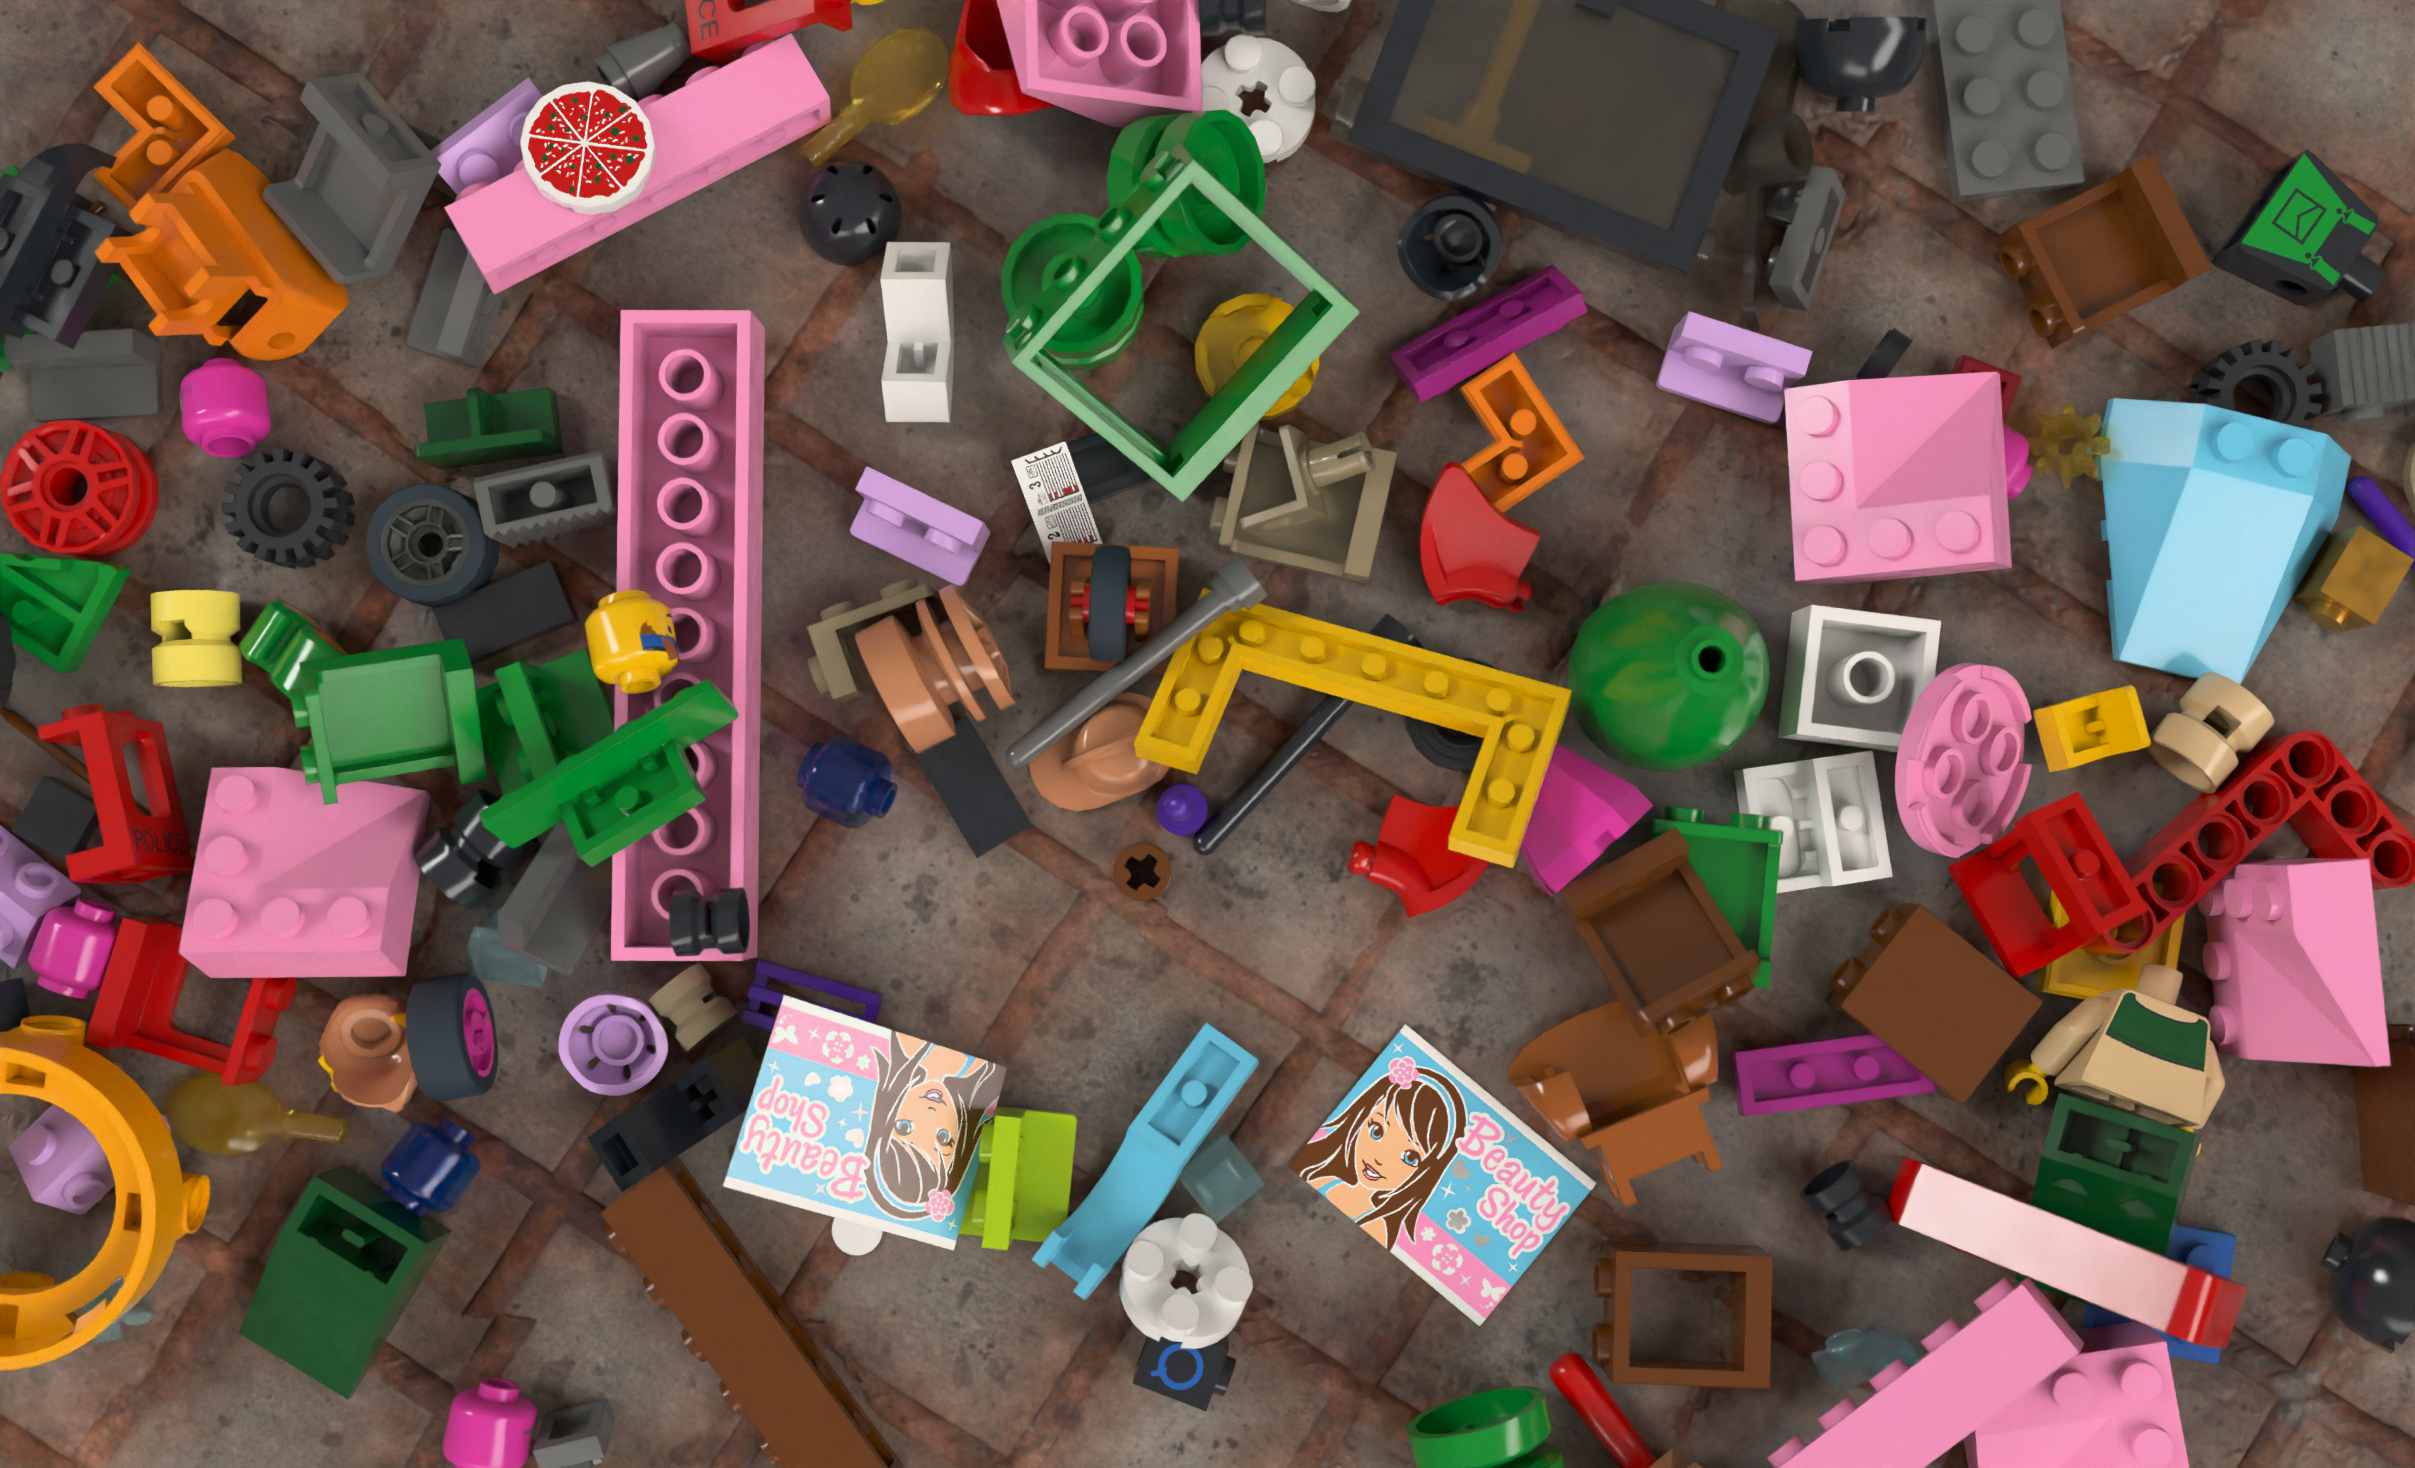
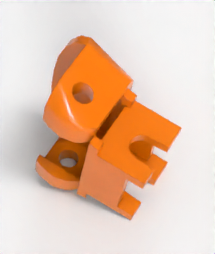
M228 148L189 170L168 193L147 192L129 212L130 217L136 224L144 225L147 229L134 236L107 237L94 253L102 263H119L157 314L148 325L155 336L202 334L211 345L221 346L228 340L235 351L252 360L272 361L285 359L304 352L348 306L350 301L345 285L338 284L331 278L262 198L266 186L272 184L269 179L241 154ZM249 288H251L255 295L268 299L245 325L219 326L217 324Z

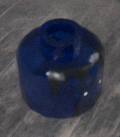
M841 735L831 738L825 744L822 742L814 744L806 754L797 775V786L803 789L802 797L806 808L851 829L863 827L874 816L882 819L890 810L898 790L897 784L891 782L892 765L888 756Z

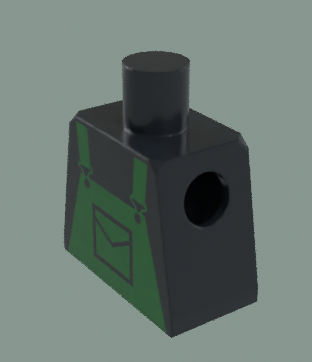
M2308 149L2276 169L2211 262L2232 275L2301 306H2306L2329 295L2336 286L2357 301L2363 302L2377 290L2387 275V270L2361 253L2379 226L2378 216Z

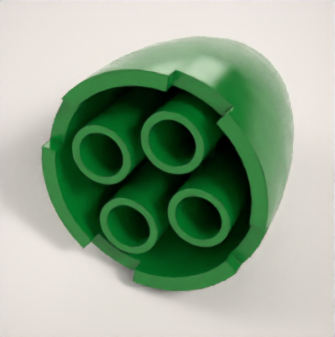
M1675 580L1655 581L1636 586L1615 595L1598 607L1585 621L1578 632L1579 635L1571 653L1567 689L1572 690L1570 704L1580 727L1587 737L1606 755L1614 760H1619L1643 770L1656 772L1680 771L1704 764L1731 749L1754 724L1761 712L1768 692L1770 675L1769 656L1764 638L1751 616L1732 598L1714 588L1698 583Z

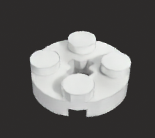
M1238 34L1232 37L1226 45L1214 50L1201 64L1202 111L1227 110L1241 118L1255 136L1264 163L1277 159V162L1291 156L1303 144L1311 130L1315 116V79L1307 69L1304 61L1293 50L1271 39ZM1255 88L1265 92L1264 101L1270 105V109L1266 113L1256 109L1250 117L1241 113L1243 101L1238 95L1244 90L1251 92Z
M1193 1213L1185 1218H1169L1153 1223L1136 1236L1122 1264L1119 1295L1128 1317L1146 1336L1160 1341L1162 1336L1170 1341L1182 1342L1180 1348L1197 1349L1214 1344L1231 1332L1251 1294L1253 1281L1249 1274L1246 1259L1237 1244L1226 1233L1217 1229L1215 1222L1210 1217ZM1177 1270L1190 1272L1198 1279L1196 1284L1198 1293L1191 1294L1186 1287H1181L1177 1290L1172 1287L1171 1282Z

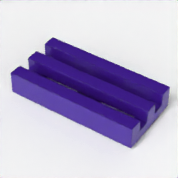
M761 959L757 962L754 972L756 977L754 983L750 986L747 996L749 1001L746 1009L743 1010L740 1020L741 1023L773 1031L777 1016L761 1012L763 1002L780 1007L783 997L786 995L875 1024L884 994ZM770 978L866 1004L864 1014L859 1015L768 989Z

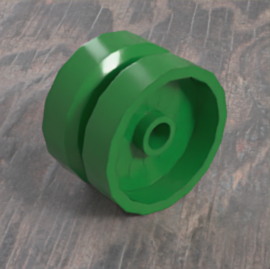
M1227 110L1137 117L1122 129L1110 156L1107 174L1109 207L1117 202L1124 204L1141 185L1139 179L1146 165L1160 152L1167 151L1169 153L1178 142H1181L1262 217L1266 195L1264 162L1255 136L1238 116ZM1190 182L1132 248L1133 251L1148 258H1175L1187 255L1195 257L1222 256L1238 253L1252 240V237Z
M1084 213L1055 214L1030 225L1011 245L1001 270L1002 300L1009 319L1024 304L1030 302L1034 305L1051 286L1049 280L1056 266L1070 253L1075 252L1079 254L1096 235L1094 228L1099 220L1098 218ZM1133 248L1126 253L1042 347L1069 371L1093 370L1117 359L1135 340L1144 317V292L1141 266Z
M1506 1386L1478 1391L1434 1406L1413 1418L1405 1427L1416 1466L1419 1468H1566L1558 1446L1543 1442L1554 1426L1545 1395L1540 1388Z

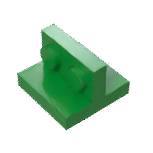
M586 648L540 666L516 662L495 670L498 682L475 690L481 736L503 795L513 789L523 787L557 767L563 759L581 753L614 733L615 712L604 682L597 678L593 671L590 651Z

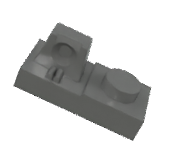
M1811 165L1806 181H1776L1765 210V216L1771 225L1787 230L1781 246L1776 245L1769 256L1766 276L1769 286L1783 307L1808 311L1847 195L1832 168Z

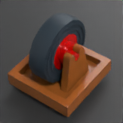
M1052 541L1044 668L1056 671L1105 673L1176 618L1179 548ZM1174 652L1145 675L1164 676Z

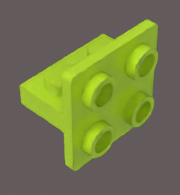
M996 1106L992 1123H984L982 1127L979 1167L959 1234L983 1236L982 1248L1008 1250L1013 1239L1045 1242L1051 1232L1068 1219L1077 1130V1116L1075 1114Z

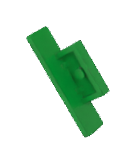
M703 680L695 686L682 689L671 700L639 719L624 723L613 734L581 753L563 759L557 767L523 787L505 793L499 801L479 813L481 822L487 830L510 848H517L564 820L579 857L589 866L593 867L707 800L684 749L737 719L739 714L734 704L712 680Z

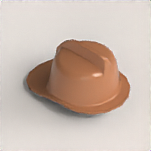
M1131 692L1120 693L1029 763L1031 780L1042 797L1059 808L1078 812L1099 808L1133 795L1163 779L1170 766L1136 757L1134 747L1135 739L1153 700L1148 696Z

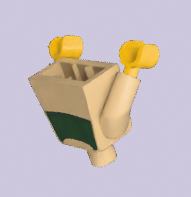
M2152 963L2142 966L2136 991L2119 988L2086 998L2051 1028L2031 1052V1060H2016L2009 1064L2004 1072V1082L2008 1092L2014 1090L2016 1084L2022 1079L2031 1078L2036 1080L2025 1094L2027 1103L2031 1105H2038L2045 1101L2048 1095V1085L2045 1078L2048 1075H2057L2054 1083L2055 1086L2121 1111L2193 1132L2194 1129L2203 1128L2225 1088V1080L2214 1043L2210 1040L2211 1025L2209 1021L2203 1016L2175 1006L2183 974L2173 968ZM2201 1144L2199 1145L2197 1155L2200 1153Z

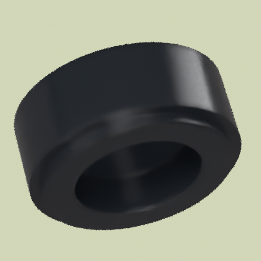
M1896 328L1893 330L1889 329L1856 375L1857 380L1887 378L1913 339Z

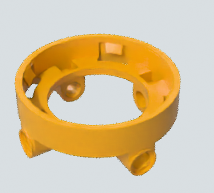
M58 1015L30 1016L23 1018L19 1027L8 1032H0V1094L26 1095L48 1101L75 1116L89 1129L102 1146L113 1172L116 1190L114 1220L110 1233L94 1260L79 1274L62 1283L55 1284L56 1280L54 1277L40 1272L15 1271L0 1274V1370L26 1368L55 1360L89 1342L137 1304L153 1286L162 1273L175 1242L186 1233L193 1234L199 1229L209 1205L211 1190L209 1177L207 1175L181 1171L177 1150L170 1131L151 1099L118 1066L83 1046L86 1023L73 1017ZM120 1277L123 1278L125 1282L110 1304L109 1300L105 1298L81 1317L75 1313V1310L82 1308L104 1293Z

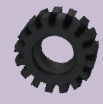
M2261 339L2237 345L2207 361L2200 368L2204 372L2193 377L2189 387L2198 391L2187 397L2186 403L2208 404L2237 412L2233 401V391L2236 385L2243 378H2255L2266 385L2273 398V413L2268 420L2312 430L2315 425L2307 420L2320 415L2322 404L2310 403V398L2322 394L2320 382L2311 385L2307 384L2305 377L2316 372L2311 362L2300 367L2295 364L2302 355L2301 352L2293 347L2281 353L2280 350L2283 342L2271 340L2261 345Z
M284 448L272 449L273 455L262 451L252 455L251 457L255 465L251 467L241 463L234 471L243 477L239 484L227 481L224 489L225 492L234 495L233 503L222 502V513L233 517L234 521L225 524L229 535L240 538L236 544L243 551L255 554V558L288 568H295V565L304 568L317 566L316 558L327 561L336 555L330 547L334 543L342 546L345 545L349 536L341 533L343 525L354 526L355 515L346 512V506L355 505L353 494L344 491L342 488L348 484L344 477L333 472V467L297 450L291 452ZM290 485L300 486L308 494L311 502L309 518L298 530L281 533L274 528L269 520L268 507L270 500L283 487Z

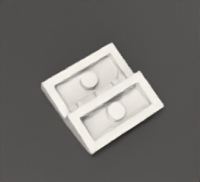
M1873 750L1733 771L1740 813L1771 816L1770 828L1784 831L1783 845H1781L1777 893L1893 877Z

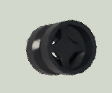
M1199 0L1202 37H1219L1227 29H1240L1246 36L1266 34V0Z
M723 888L715 896H703L697 890L674 891L670 901L669 929L675 955L677 957L698 956L708 948H717L723 954L746 953L750 938V915L748 899L744 888Z
M1852 1159L1841 1161L1822 1171L1803 1188L1800 1197L1812 1213L1825 1215V1220L1828 1223L1827 1234L1841 1251L1856 1248L1869 1241L1888 1225L1893 1215L1879 1196L1871 1195L1866 1189H1863L1866 1177Z

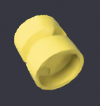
M176 590L152 593L151 629L162 637V643L152 648L153 685L162 687H219L242 684L241 650L239 646L231 642V636L240 631V594L215 590Z

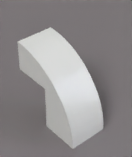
M887 242L881 274L888 340L881 380L886 422H950L954 366V297L951 243Z

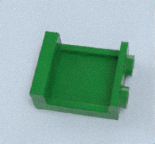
M463 638L299 662L303 687L289 689L296 728L310 726L313 744L300 746L306 785L321 784L324 805L338 803L336 786L340 784L454 765L456 766L461 785L487 780L473 668Z
M1666 806L1664 818L1651 817L1649 841L1677 827L1690 848L1689 862L1745 950L1748 952L1754 949L1761 960L1758 976L1752 980L1755 987L1769 988L1772 964L1770 956L1779 861L1784 831L1770 828L1771 816L1731 812L1730 824L1704 822L1705 810Z

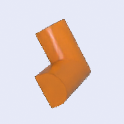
M139 42L93 86L138 130L113 155L117 159L112 169L102 166L93 175L129 212L147 192L168 193L185 173L223 151L236 140L235 135Z
M1514 352L1459 389L1494 441L1461 465L1471 475L1486 497L1502 513L1585 458Z

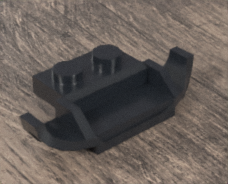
M68 143L49 148L33 157L15 177L5 172L0 179V333L3 330L22 339L27 328L71 349L75 348L119 264L102 263L94 252L107 237L133 236L132 233L120 226L89 213L93 202L75 191L87 172L102 166L112 169L117 157L82 143Z

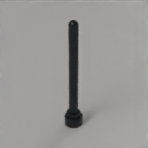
M1388 613L1369 631L1371 635L1421 649L1424 648L1401 623ZM1327 694L1194 835L1192 840L1194 850L1200 855L1212 854L1355 701Z

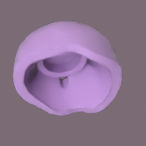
M604 991L584 1000L571 1011L561 1028L558 1046L560 1059L564 1067L580 1085L594 1093L620 1096L635 1092L656 1076L667 1056L668 1039L662 1020L647 1002L630 993ZM608 1004L616 1005V1012H613ZM641 1015H643L646 1018L645 1021L641 1020ZM583 1025L592 1027L594 1032H582L580 1027ZM648 1044L656 1047L655 1053L647 1048ZM597 1056L601 1061L595 1068H590L588 1062ZM625 1065L630 1067V1079L624 1076Z

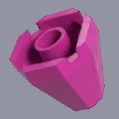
M1556 743L1520 847L1534 879L1550 896L1556 894L1597 859L1615 839H1619L1653 805L1636 786Z

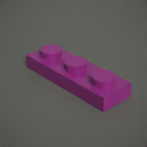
M1552 264L1388 355L1396 375L1419 402L1422 403L1435 395L1447 392L1460 381L1490 365L1497 364L1511 353L1542 336L1558 331L1566 323L1586 313L1587 308L1582 292Z
M1869 1032L1729 1050L1738 1114L1744 1117L1935 1092V1085Z

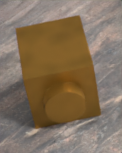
M2360 525L2334 532L2325 539L2291 598L2308 608L2307 616L2326 629L2342 632L2372 626L2378 621L2413 564L2414 559Z

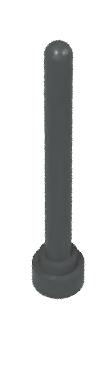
M1234 556L1217 569L1220 576L1210 583L1214 588L1128 654L1123 661H1119L1009 746L1006 751L1007 763L1013 768L1027 766L1230 609L1234 614L1243 606L1249 611L1266 598L1268 594L1239 556Z

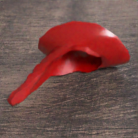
M966 0L955 39L956 42L948 63L947 80L950 104L964 115L1019 116L1056 107L1054 104L1022 93L997 0Z

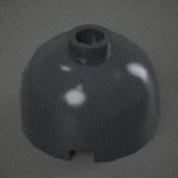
M1850 17L1849 19H1836L1835 21H1828L1829 18L1795 20V63L1802 82L1815 95L1837 99L1836 112L1875 111L1876 98H1884L1901 92L1912 82L1921 66L1926 42L1927 18Z
M2381 1216L2365 1221L2350 1237L2338 1231L2330 1242L2320 1264L2331 1271L2327 1292L2333 1311L2347 1328L2364 1340L2391 1354L2394 1352L2395 1342L2402 1345L2415 1328V1221L2404 1217Z

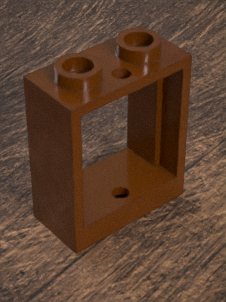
M1605 1240L1604 1258L1595 1259L1593 1272L1595 1296L1603 1298V1323H1594L1592 1329V1355L1594 1362L1602 1363V1370L1612 1383L1770 1389L1773 1256L1758 1245ZM1632 1268L1730 1271L1729 1362L1630 1359Z

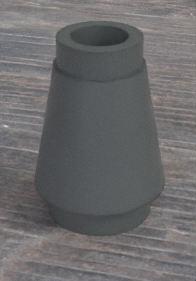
M671 22L665 27H659L604 46L605 54L593 60V63L605 85L615 87L637 103L646 98L683 65L684 61L691 58L693 54H691V47L682 31L674 22Z

